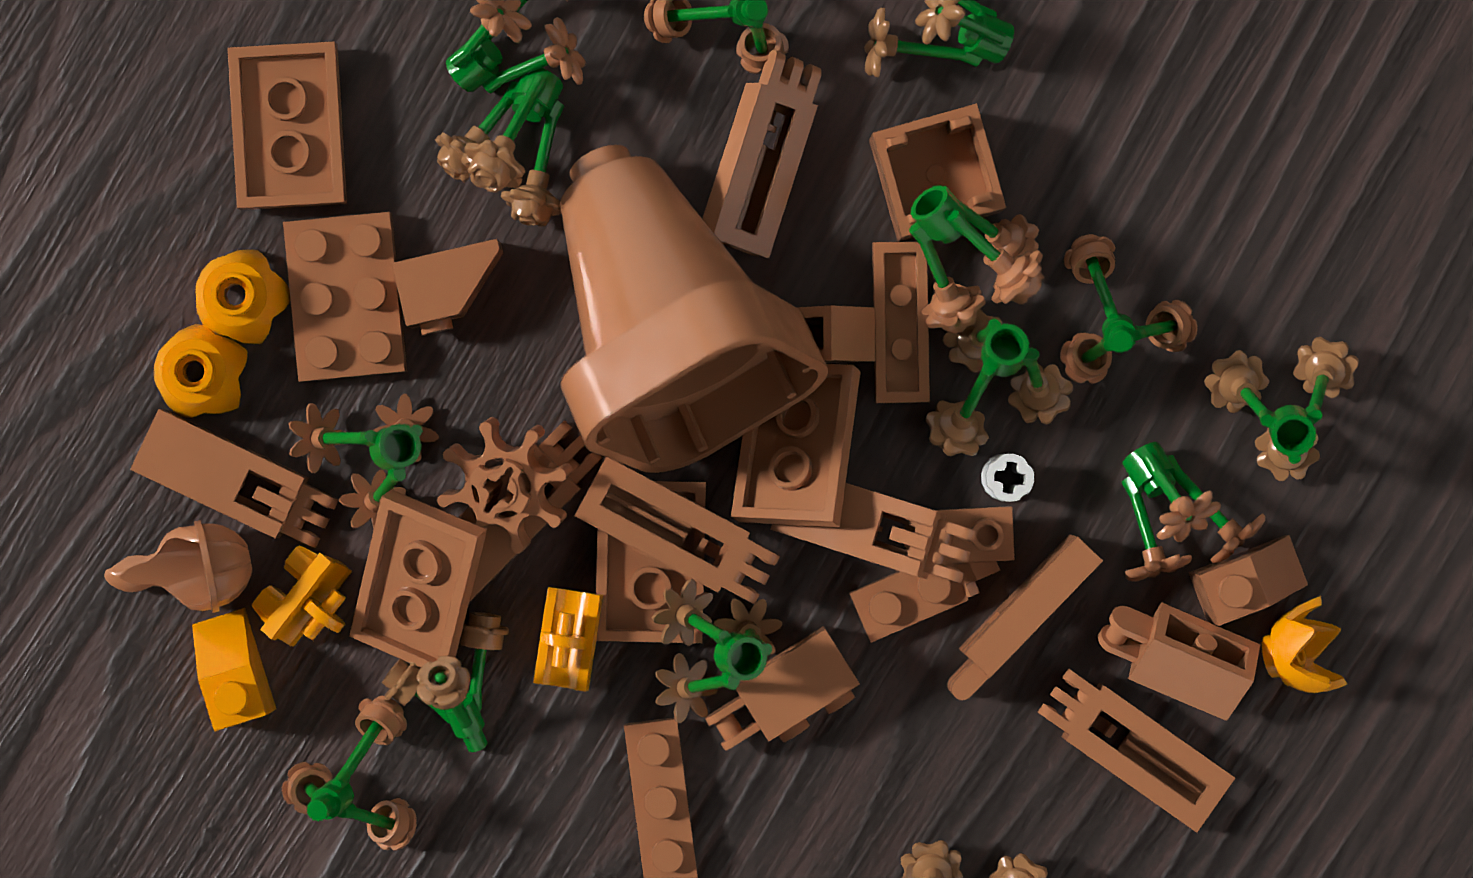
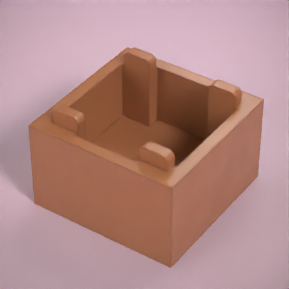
M977 103L872 133L869 142L898 242L914 238L909 232V228L916 223L911 215V207L920 194L933 186H947L957 199L983 218L999 214L1006 208Z

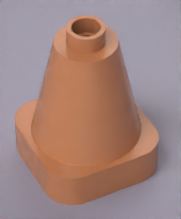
M608 145L585 154L574 163L570 170V177L573 183L563 194L560 207L586 356L567 371L561 381V389L588 450L644 472L659 473L679 469L709 456L743 434L763 424L809 396L823 383L827 377L828 369L801 311L750 280L655 160L642 156L632 157L628 148L622 145Z

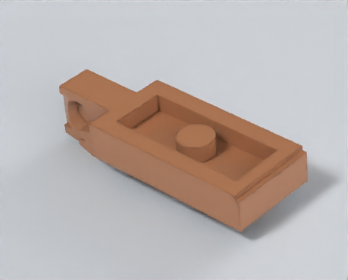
M997 561L945 564V567H954L964 572L961 583L930 573L928 578L924 579L898 571L851 591L849 594L869 641L874 642L969 601V597L980 593L975 581L1000 571Z

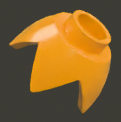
M237 250L211 260L202 269L196 282V309L202 324L211 329L216 335L228 336L242 343L261 344L269 334L272 319L281 313L291 301L288 285L270 269L266 257L258 250ZM234 285H241L245 290V299L239 305H232L227 298L228 290Z
M194 324L179 330L158 351L154 363V381L167 406L181 417L193 418L202 413L221 414L237 409L240 404L241 391L238 378L246 365L248 352L236 341L216 335L204 325ZM194 361L200 362L204 367V375L197 382L191 381L186 374L188 365Z
M1321 596L1306 601L1285 613L1273 624L1271 635H1266L1262 639V655L1269 675L1272 678L1280 677L1285 685L1308 693L1327 692L1347 685L1343 676L1314 663L1315 659L1341 632V628L1338 626L1305 619L1309 612L1322 605Z

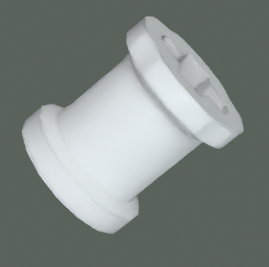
M998 454L985 463L981 472V483L985 492L992 498L1006 502L1018 501L1023 495L1031 491L1034 483V471L1022 456ZM1007 462L1012 463V472L1020 474L1019 484H1011L1008 488V493H1004L1003 483L995 481L994 475L996 471L1005 470Z

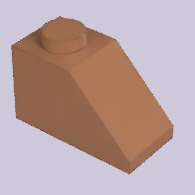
M493 239L392 263L406 326L412 329L420 327L422 336L453 329L452 319L465 316L503 255L501 242L498 239Z
M852 306L798 307L825 363L875 361V308Z
M1289 535L1235 554L1221 562L1212 563L1188 572L1207 622L1217 626L1270 607L1308 585Z

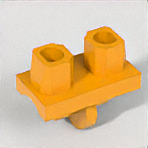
M299 545L295 547L285 560L284 569L298 580L289 593L286 595L279 588L269 585L261 591L252 603L253 609L265 622L260 630L270 639L275 641L279 639L292 647L296 645L303 634L309 639L314 640L324 626L336 633L342 630L345 622L335 612L346 597L337 590L352 572L341 561L322 553L317 554Z
M548 587L533 683L584 692L589 691L603 595Z

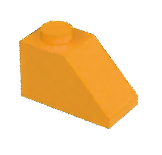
M245 608L192 624L198 682L214 732L265 716L276 710L277 708Z

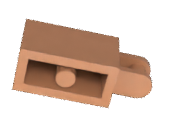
M1162 602L1153 617L1127 606H1118L1114 608L1109 617L1110 624L1105 625L1098 634V641L1103 649L1132 662L1129 680L1225 721L1229 719L1254 682L1260 644Z
M822 626L768 660L763 672L758 677L749 681L740 680L736 688L739 696L708 715L705 720L709 726L715 724L724 739L721 745L725 751L736 746L759 730L763 732L768 742L779 736L784 743L806 730L810 726L806 718L824 707L827 713L830 714L852 701L855 695L851 690L860 685L828 632ZM746 705L755 721L742 728L732 712Z

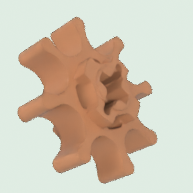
M490 417L479 426V430L485 439V450L482 455L470 454L458 443L453 444L443 452V458L446 461L455 463L462 468L465 474V484L463 489L446 490L438 497L437 502L440 507H447L454 502L468 504L476 515L475 525L487 529V526L490 524L503 526L511 536L512 552L519 554L531 543L525 531L524 522L526 517L539 516L553 528L559 526L566 519L567 513L565 510L554 507L547 501L545 486L549 481H564L572 474L573 468L569 463H565L557 468H546L537 462L534 456V447L536 442L545 434V429L542 426L536 425L526 432L523 445L513 447L502 440L499 434V420L495 417ZM513 469L514 472L509 478L510 482L507 488L510 493L498 502L497 497L501 492L500 489L503 484L500 478Z

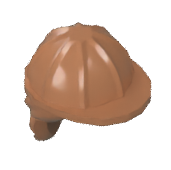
M201 520L194 521V526L178 527L168 532L154 554L148 556H127L113 567L106 569L104 577L111 586L124 592H138L152 586H159L191 610H212V613L220 611L219 607L230 603L243 592L251 578L252 565L248 545L235 531L223 525L202 524Z

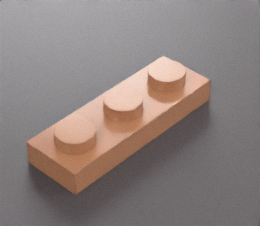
M873 242L875 403L930 402L929 330L926 319L921 312L928 305L927 260L918 242Z
M673 717L624 724L643 877L698 878L678 723Z

